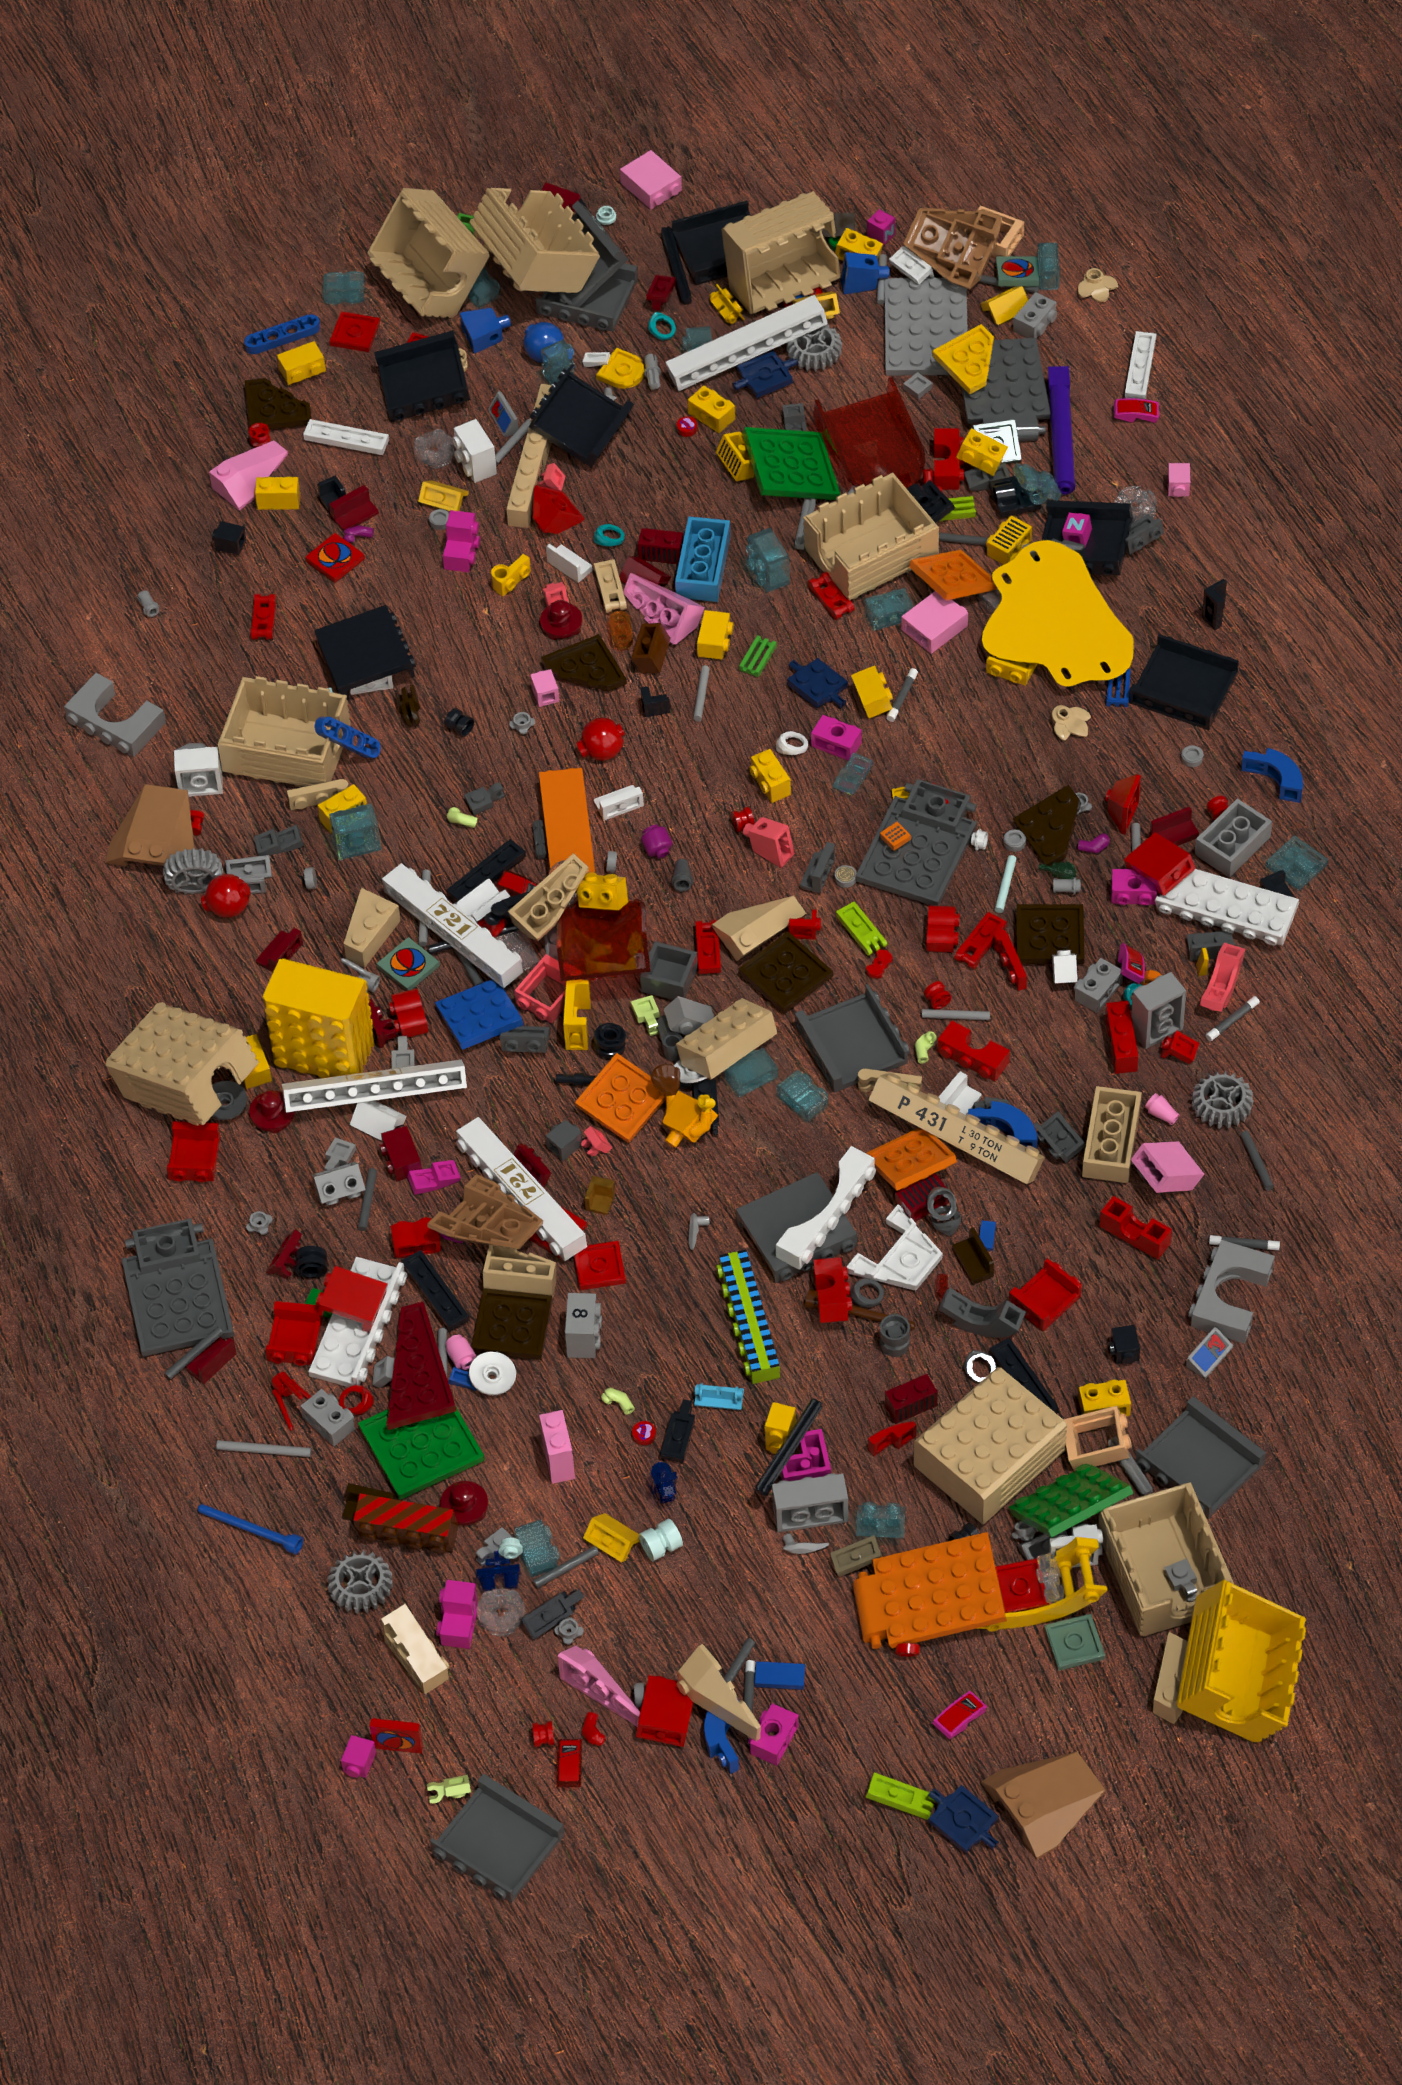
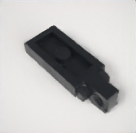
M683 1399L680 1411H674L671 1414L660 1454L661 1459L684 1463L695 1424V1415L691 1414L693 1408L692 1401Z
M575 1589L568 1594L566 1591H562L519 1618L530 1638L536 1639L572 1615L573 1611L576 1610L574 1604L583 1599L584 1595L580 1589Z

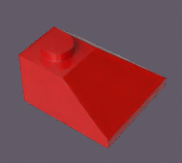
M538 485L534 487L533 518L538 523V528L542 532L559 534L584 521L583 515L564 492Z
M1138 774L1115 781L1113 788L1108 789L1105 801L1108 802V813L1121 834L1124 835L1127 833L1140 802L1141 775Z

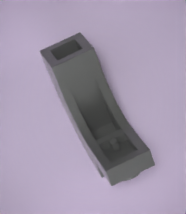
M952 1288L945 1291L938 1310L953 1318V1325L979 1336L991 1338L1007 1337L1018 1332L1026 1313L1008 1300L997 1306L977 1304Z

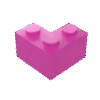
M450 510L446 524L447 543L443 553L445 570L469 573L471 564H475V549H479L481 540L480 536H477L479 522H476L475 513Z
M822 1429L806 1432L799 1443L800 1454L792 1455L780 1473L782 1481L786 1480L789 1482L801 1480L805 1477L816 1478L831 1474V1466Z
M447 1580L445 1589L441 1588L439 1603H442L441 1614H443V1620L438 1622L437 1636H440L442 1646L470 1649L479 1607L476 1583Z

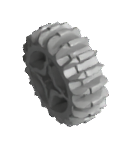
M829 324L787 342L789 359H797L799 369L806 367L807 372L810 369H814L816 372L819 368L824 371L826 366L831 368L833 363H837L841 355V337L835 328H830Z
M194 847L192 850L185 848L182 852L176 851V854H171L170 858L165 860L163 868L164 880L166 885H169V889L175 890L176 893L183 892L184 895L187 893L206 892L210 881L216 876L223 874L220 858H217V854H212L211 850L204 851L203 848L195 850Z
M1226 1070L1223 1075H1219L1217 1071L1214 1073V1076L1207 1073L1205 1079L1200 1078L1198 1084L1194 1086L1191 1097L1192 1108L1195 1110L1196 1117H1201L1202 1123L1209 1121L1210 1127L1213 1124H1217L1219 1129L1222 1125H1226L1229 1129L1231 1124L1238 1126L1240 1121L1245 1122L1247 1115H1250L1254 1101L1253 1092L1249 1090V1083H1244L1243 1077L1236 1079L1235 1072L1231 1076L1227 1075ZM1209 1093H1212V1096H1210V1099L1205 1100V1097H1206ZM1239 1099L1240 1103L1237 1106L1233 1107L1235 1101Z
M353 1550L351 1557L344 1554L343 1561L336 1560V1567H331L330 1569L331 1575H328V1590L331 1593V1598L333 1601H337L339 1608L345 1606L347 1612L354 1608L357 1614L360 1609H364L368 1613L371 1606L377 1610V1603L384 1604L385 1597H390V1589L393 1587L392 1572H390L389 1565L384 1563L381 1556L376 1558L373 1552L366 1556L364 1550L361 1552V1555H357ZM377 1575L379 1577V1582L374 1587L372 1585L373 1577ZM346 1577L348 1578L349 1582L347 1583V1587L343 1589L341 1584L344 1578Z

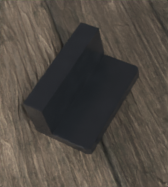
M1225 579L1204 589L1202 618L1214 630L1222 627L1227 587Z

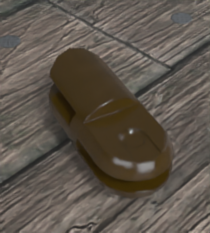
M409 685L412 698H410L406 687L401 688L404 700L401 699L398 690L394 692L399 712L404 715L407 726L413 727L410 715L413 716L415 724L418 725L420 723L418 714L420 705L415 686Z

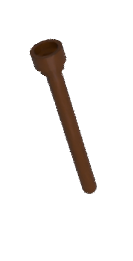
M809 1289L805 1301L806 1308H818L817 1291ZM852 1305V1311H848V1314L881 1322L888 1316V1314ZM908 1320L910 1330H913L916 1326L915 1322Z

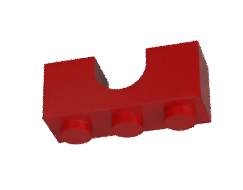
M934 428V458L945 459L934 460V484L941 486L942 490H959L960 481H964V469H960V465H964V461L956 458L963 443V437H959V428Z
M1129 1001L1106 1003L1105 1021L1108 1037H1111L1115 1074L1137 1072L1139 1056Z
M951 1021L937 1039V1052L947 1059L950 1058L958 1062L962 1067L979 1073L983 1078H989L996 1082L1010 1063V1050L991 1040L984 1048L973 1049L969 1047L971 1043V1030Z
M1112 1196L1100 1212L1101 1228L1159 1260L1171 1244V1228L1154 1218L1148 1224L1142 1223L1134 1216L1133 1206L1115 1196Z
M841 1257L813 1260L820 1323L848 1321V1311H852L851 1297H847L850 1296L849 1282H845L848 1280L847 1266L842 1267Z

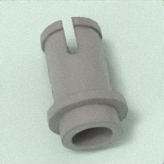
M141 591L137 595V600L141 603L144 614L149 617L156 616L159 613L158 603L153 601L148 591Z
M1076 877L1074 879L1054 878L1053 892H1073L1076 895V892H1081V879H1076Z

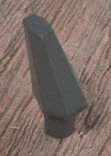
M1054 538L1051 540L1061 543L1076 552H1081L1085 548L1084 544L1065 539L1062 542Z
M984 1097V1100L974 1102L975 1108L980 1107L984 1109H991V1101L1011 1105L1008 1100Z

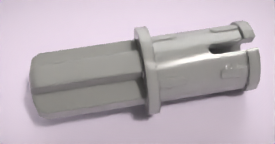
M648 354L644 357L646 366L644 373L648 378L650 389H659L661 370L657 364V356L654 355L653 359V354Z

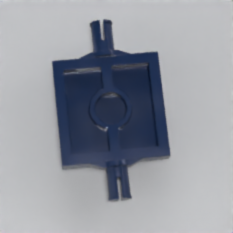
M771 351L738 365L737 371L742 379L732 382V386L735 391L746 386L756 398H759L792 384L793 377L788 372V368L798 365V361L793 358L783 361L774 351Z
M817 658L806 666H801L795 660L789 663V667L796 673L787 679V685L815 708L830 701H833L840 708L845 706L846 700L841 698L839 693L848 687V681L822 660Z
M960 1785L954 1793L946 1797L936 1788L930 1791L928 1796L939 1805L937 1810L929 1817V1824L965 1854L980 1841H983L991 1850L995 1849L999 1841L988 1833L990 1828L999 1819L995 1812L963 1785Z

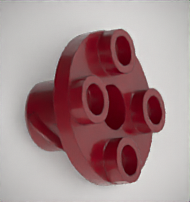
M565 600L552 602L541 613L540 626L548 638L552 640L578 635L581 631L583 623L581 611Z
M268 1090L255 1097L249 1108L252 1123L259 1129L270 1131L271 1133H279L292 1122L295 1111L286 1112L283 1092Z
M459 1481L446 1488L441 1496L440 1505L441 1508L454 1510L458 1525H470L485 1518L488 1509V1496L485 1490L477 1483Z

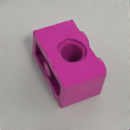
M822 715L811 732V747L847 761H851L862 743L861 729Z
M1112 869L1111 904L1156 905L1157 889L1153 882L1132 869Z
M771 1704L768 1711H763L759 1720L761 1726L760 1739L755 1741L749 1737L748 1744H750L751 1755L778 1766L799 1727V1716L796 1713ZM773 1731V1732H777L778 1734H777V1735H774V1736H770V1735H768L767 1733Z

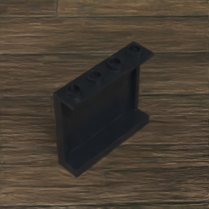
M748 200L671 221L676 245L695 285L728 277L722 228L728 223L734 224L743 220L748 215L751 216Z
M453 330L374 352L387 403L386 409L391 422L471 400L458 342Z
M571 364L567 370L563 368L557 379L560 381L558 383L556 381L553 382L548 390L550 395L545 394L539 403L540 409L536 407L530 415V418L533 420L529 428L592 468L629 415L634 403L627 400L624 406H621L572 374L571 370L574 364Z
M1048 500L1046 505L1048 517L1042 540L1051 541L1054 538L1062 542L1064 540L1062 531L1069 513L1090 515L1092 531L1084 550L1077 553L1082 556L1089 574L1120 575L1126 552L1125 539L1129 537L1133 520L1131 503ZM1035 555V561H1040V557Z
M387 605L314 630L319 648L338 694L347 695V700H350L348 690L409 669L411 676L415 677L413 668L416 667L412 655L408 656L407 653L410 652L406 640H401L404 638L400 626H395V624H398L394 612H389Z
M1158 634L1157 645L1136 684H1132L1129 689L1128 703L1209 730L1238 675L1239 661L1232 657H1226L1211 650H1205L1190 643Z

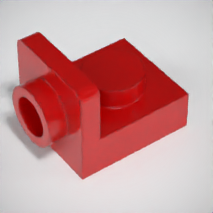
M812 909V919L789 918V932L796 939L816 940V931H821V918H817V909Z
M1176 1030L1162 1041L1161 1048L1163 1049L1160 1057L1165 1059L1171 1054L1187 1064H1191L1194 1061L1199 1042Z

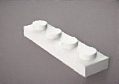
M1136 331L1125 398L1146 399L1156 333Z
M312 419L309 420L303 434L304 440L379 455L384 454L389 442L388 434Z

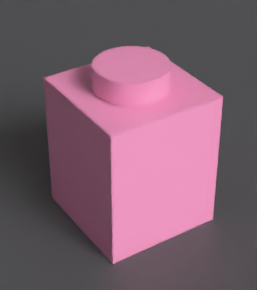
M1169 463L1168 496H1189L1190 463Z
M551 669L530 674L531 687L538 707L559 702L558 686Z

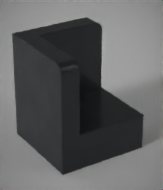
M336 475L317 484L319 500L328 513H330L329 504L346 495L345 488Z
M649 686L640 688L641 703L645 717L670 713V700L666 694L651 696Z
M1284 870L1260 879V888L1293 897L1292 892L1285 883L1286 873Z

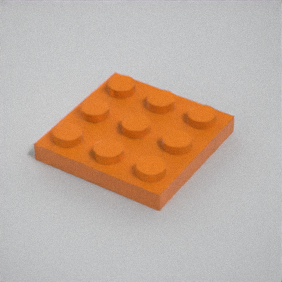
M962 550L910 560L909 568L945 600L986 593L997 589L992 577Z
M616 1053L575 1101V1106L624 1141L630 1143L664 1103L666 1095L656 1089L650 1075Z
M920 1127L866 1152V1154L875 1158L876 1171L896 1191L904 1189L910 1184L925 1179L929 1175L946 1169L957 1162L956 1155L941 1140Z

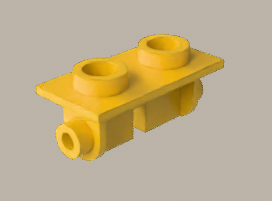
M716 284L719 290L710 294L711 303H713L727 323L734 324L739 316L744 321L745 319L740 313L743 309L736 301L733 303L730 301L733 296L726 288L722 290Z

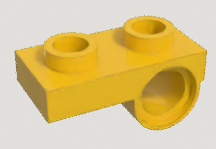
M522 554L509 567L499 564L492 568V586L496 593L503 597L506 593L512 591L517 583L529 575L531 572L530 558Z

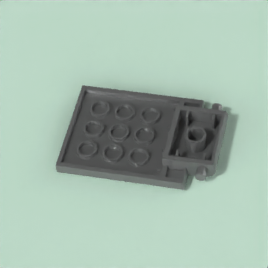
M1036 338L994 340L986 386L972 394H969L961 386L967 424H987L1015 420L1018 442L1038 441L1039 434H1046V427L1038 426L1037 419H1050V409ZM1000 428L984 429L985 434L994 433L1002 430Z
M917 779L914 785L910 783L905 785L904 791L910 792L907 800L897 796L894 797L855 876V880L932 906H939L972 838V834L976 830L977 822L967 819L965 816L968 811L975 813L977 804L971 803V795ZM945 799L949 801V804H945ZM898 822L911 835V840L893 851L880 838V832Z
M192 1218L132 1231L134 1238L125 1240L126 1248L136 1247L137 1255L122 1258L142 1356L197 1345L216 1327H219L224 1332L220 1336L222 1339L234 1337L213 1238L199 1242L196 1241L195 1234L204 1232L202 1223L193 1225Z

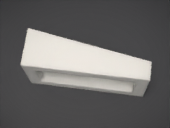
M610 352L585 353L583 359L584 367L607 365Z

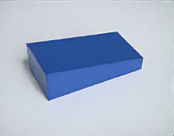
M981 1220L980 1239L987 1251H993L996 1222Z
M453 1367L448 1383L476 1391L477 1389L470 1381L469 1372Z

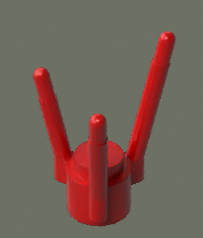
M280 1372L271 1381L272 1386L275 1388L272 1394L277 1399L289 1430H293V1425L281 1396L287 1397L293 1393L300 1400L303 1396L307 1400L312 1396L301 1388L294 1379H291L286 1372Z

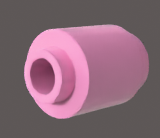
M461 1335L450 1337L445 1343L446 1352L456 1368L461 1370L470 1369L472 1361L477 1357L467 1339Z

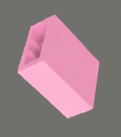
M652 150L620 169L621 184L650 210L682 191L681 176Z
M936 591L901 616V630L930 654L968 626L967 610L953 600L943 599Z
M1179 1141L1143 1143L1131 1158V1161L1156 1193L1193 1190L1204 1176L1203 1171Z
M563 1410L539 1415L542 1444L552 1484L575 1479L573 1452Z

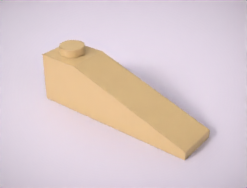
M573 853L508 911L513 924L527 937L539 941L556 925L587 873L588 866Z
M794 896L730 912L711 926L734 959L738 961L789 926V918H801L807 913Z
M701 1644L678 1671L677 1686L683 1695L687 1694L693 1702L753 1740H759L761 1735L760 1724L743 1700H737L734 1685L731 1681L725 1682L719 1672L722 1667L707 1648Z

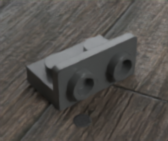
M826 842L823 850L820 849L819 852H814L800 883L801 888L821 894L835 862V844Z
M1226 931L1187 934L1186 938L1190 961H1198L1202 948L1207 949L1208 958L1211 960L1217 959L1224 943L1235 946L1232 933Z

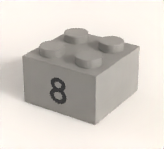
M568 1293L565 1327L567 1358H596V1349L601 1348V1303H597L596 1294Z

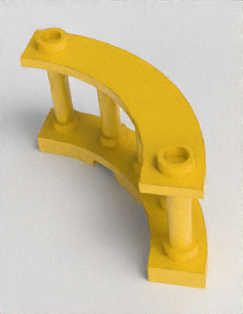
M1075 1537L1066 1546L1057 1550L1056 1556L1048 1560L1044 1557L1040 1558L1044 1579L1061 1572L1065 1593L1064 1599L1053 1604L1049 1602L1047 1606L1032 1610L1006 1613V1622L980 1627L979 1629H987L993 1632L1000 1629L1037 1625L1067 1616L1098 1601L1099 1597L1107 1591V1586L1094 1585L1089 1561L1091 1554L1099 1548L1098 1539ZM1080 1563L1084 1585L1074 1593L1070 1570L1072 1566Z

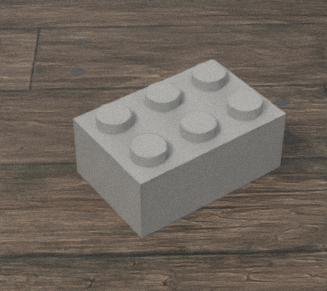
M1237 798L1196 838L1195 855L1230 878L1271 837L1272 821Z
M1172 972L1164 976H1158L1151 983L1145 986L1141 985L1133 992L1131 1018L1134 1034L1145 1049L1164 1040L1166 1036L1172 1035L1176 1030H1183L1186 990Z
M831 1473L823 1477H805L797 1481L789 1482L784 1480L777 1484H772L773 1511L777 1533L849 1522L848 1495L844 1474Z

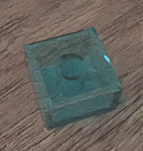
M771 527L749 535L748 545L746 546L748 554L746 563L749 570L754 571L759 586H763L768 593L790 584L789 556Z
M372 804L360 805L329 814L332 838L339 860L381 850L378 822Z

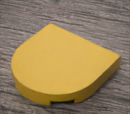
M616 347L610 355L608 364L603 365L596 374V380L616 388H631L643 380L645 368L638 356Z

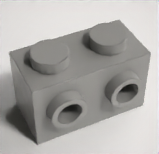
M1035 292L1013 318V332L1025 338L1037 339L1039 335H1043L1049 323H1053L1057 317L1056 302Z
M1100 958L1096 964H1092L1089 967L1087 975L1083 979H1079L1075 984V1001L1098 1013L1121 986L1123 981L1121 969Z
M677 996L664 1008L670 1030L684 1035L691 1034L701 1027L702 1024L714 1018L711 1006Z
M351 1162L311 1175L318 1199L326 1205L338 1203V1198L347 1196L348 1199L361 1195V1191L366 1190L357 1162Z
M323 1389L319 1390L300 1406L303 1419L333 1447L355 1430L354 1416L347 1408L343 1409L335 1396L331 1393L327 1394Z

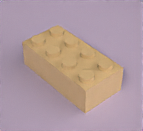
M741 998L724 1011L718 1013L717 1016L707 1023L702 1024L694 1032L686 1035L676 1043L682 1066L709 1079H713L776 1035L777 1030L772 1011Z
M1096 1086L1083 1160L1082 1177L1128 1183L1142 1092Z

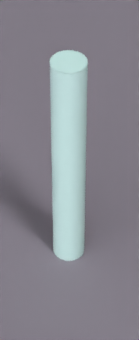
M1009 855L1007 858L995 906L997 913H1003L1016 863V857L1013 855Z

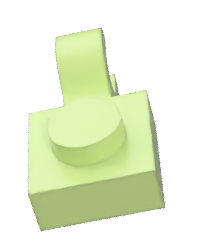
M653 996L631 1001V1007L638 1023H646L650 1036L659 1034L655 1018H659L660 1014Z
M468 1775L443 1779L444 1782L441 1783L431 1782L427 1784L428 1791L436 1790L438 1792L435 1796L429 1797L430 1803H438L444 1795L446 1797L460 1798L465 1796L466 1793L471 1792Z

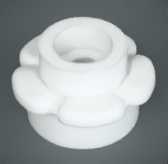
M978 829L977 832L972 834L971 845H974L977 851L978 849H985L988 833Z

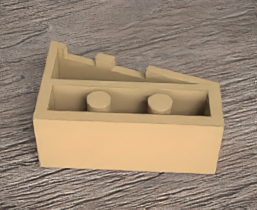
M361 888L344 941L346 959L363 968L367 966L401 921L399 905Z
M489 1245L483 1269L484 1288L552 1295L553 1297L557 1281L556 1262L533 1253L527 1255L514 1248Z
M406 1604L381 1618L385 1643L424 1695L449 1680V1664L443 1656H439L433 1642L427 1638Z
M1169 1632L1154 1697L1153 1713L1175 1724L1183 1712L1182 1709L1177 1707V1697L1188 1641Z

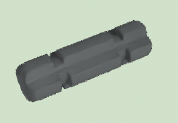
M535 820L533 822L536 857L538 859H546L548 851L545 824L543 820Z

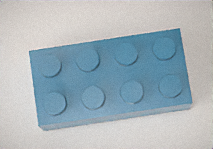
M688 516L675 580L677 594L693 600L718 602L731 538L729 520Z

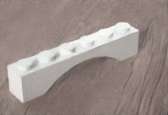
M853 1146L848 1149L839 1161V1184L832 1200L821 1213L811 1220L787 1229L776 1244V1258L799 1270L805 1263L808 1264L817 1246L821 1247L827 1233L835 1229L839 1217L842 1213H847L852 1200L860 1196L864 1184L867 1180L871 1181L876 1173L875 1158Z

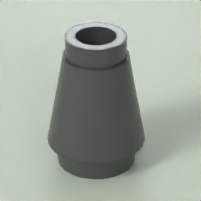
M679 859L675 862L671 881L674 888L681 892L689 890L694 882L688 861L685 859Z

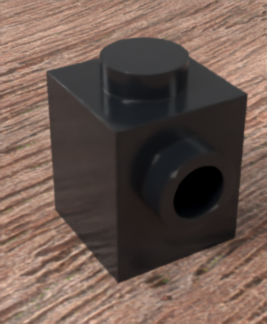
M221 521L218 528H215L212 533L215 550L239 556L246 542L245 527Z
M1135 1325L1111 1328V1342H1108L1110 1356L1115 1357L1116 1364H1131L1140 1359V1345Z

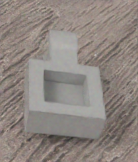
M398 1036V1050L391 1051L392 1069L415 1066L414 1049L408 1050L407 1036Z
M334 1138L325 1154L328 1162L324 1170L348 1164L356 1151V1144Z
M501 1527L484 1540V1547L476 1552L478 1556L476 1561L482 1567L494 1557L501 1561L505 1558L499 1554L498 1548L501 1545V1541L513 1537Z
M1184 1559L1164 1567L1165 1574L1174 1591L1182 1589L1188 1602L1196 1600L1197 1589L1194 1583H1197V1577L1188 1560Z

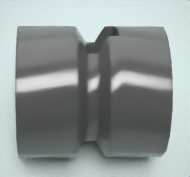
M890 1314L880 1323V1348L887 1356L900 1357L910 1347V1323L902 1315Z

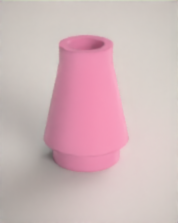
M1156 1093L1145 1105L1149 1114L1168 1122L1170 1125H1173L1180 1116L1162 1095L1159 1096Z

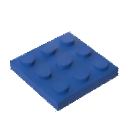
M493 979L435 1002L438 1013L462 1050L500 1035V1033H505L524 1025L522 1017L504 989Z

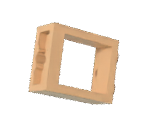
M980 206L978 210H985L1002 216L999 231L1007 233L1001 243H996L991 257L996 259V256H1010L1024 236V221Z
M1117 1406L1063 1419L1067 1424L1065 1442L1068 1459L1074 1471L1082 1464L1099 1466L1130 1458L1128 1449L1132 1448L1129 1434L1125 1433L1128 1422L1125 1413L1121 1414ZM1116 1424L1119 1445L1081 1455L1078 1433Z

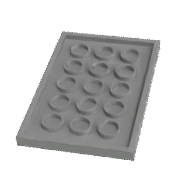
M885 278L886 376L914 375L917 372L921 375H950L932 357V350L967 332V289L952 284L946 278H926L919 285L910 278Z

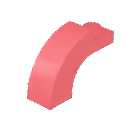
M1227 943L1222 945L1211 980L1201 998L1200 1006L1222 1012L1223 1008L1227 1007L1239 976L1245 953L1244 948Z

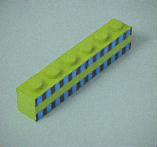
M747 1250L719 1255V1265H716L717 1275L719 1279L723 1278L724 1284H721L724 1298L728 1297L730 1302L727 1304L729 1317H734L735 1323H732L735 1337L739 1336L741 1341L738 1343L740 1356H745L746 1362H743L745 1374L751 1377L752 1384L780 1378V1366Z

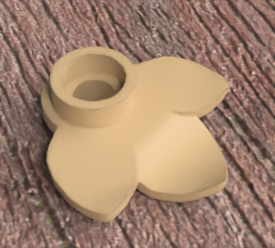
M1091 268L1084 275V281L1079 283L1078 293L1081 298L1091 296L1097 302H1105L1109 298V290L1118 288V283L1113 277L1103 275L1101 270Z
M1063 705L1056 706L1053 709L1051 717L1055 724L1054 731L1061 740L1065 741L1070 734L1087 737L1088 727L1086 721L1091 718V715L1086 710L1079 707L1068 708Z

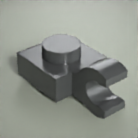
M499 782L493 784L487 791L483 786L464 795V798L472 814L476 815L493 808V801L500 800L505 795L502 792L503 787Z

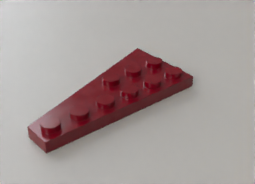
M424 1301L401 1307L398 1327L399 1335L398 1342L396 1343L397 1352L391 1384L392 1393L391 1400L389 1401V1417L387 1418L388 1430L457 1411Z

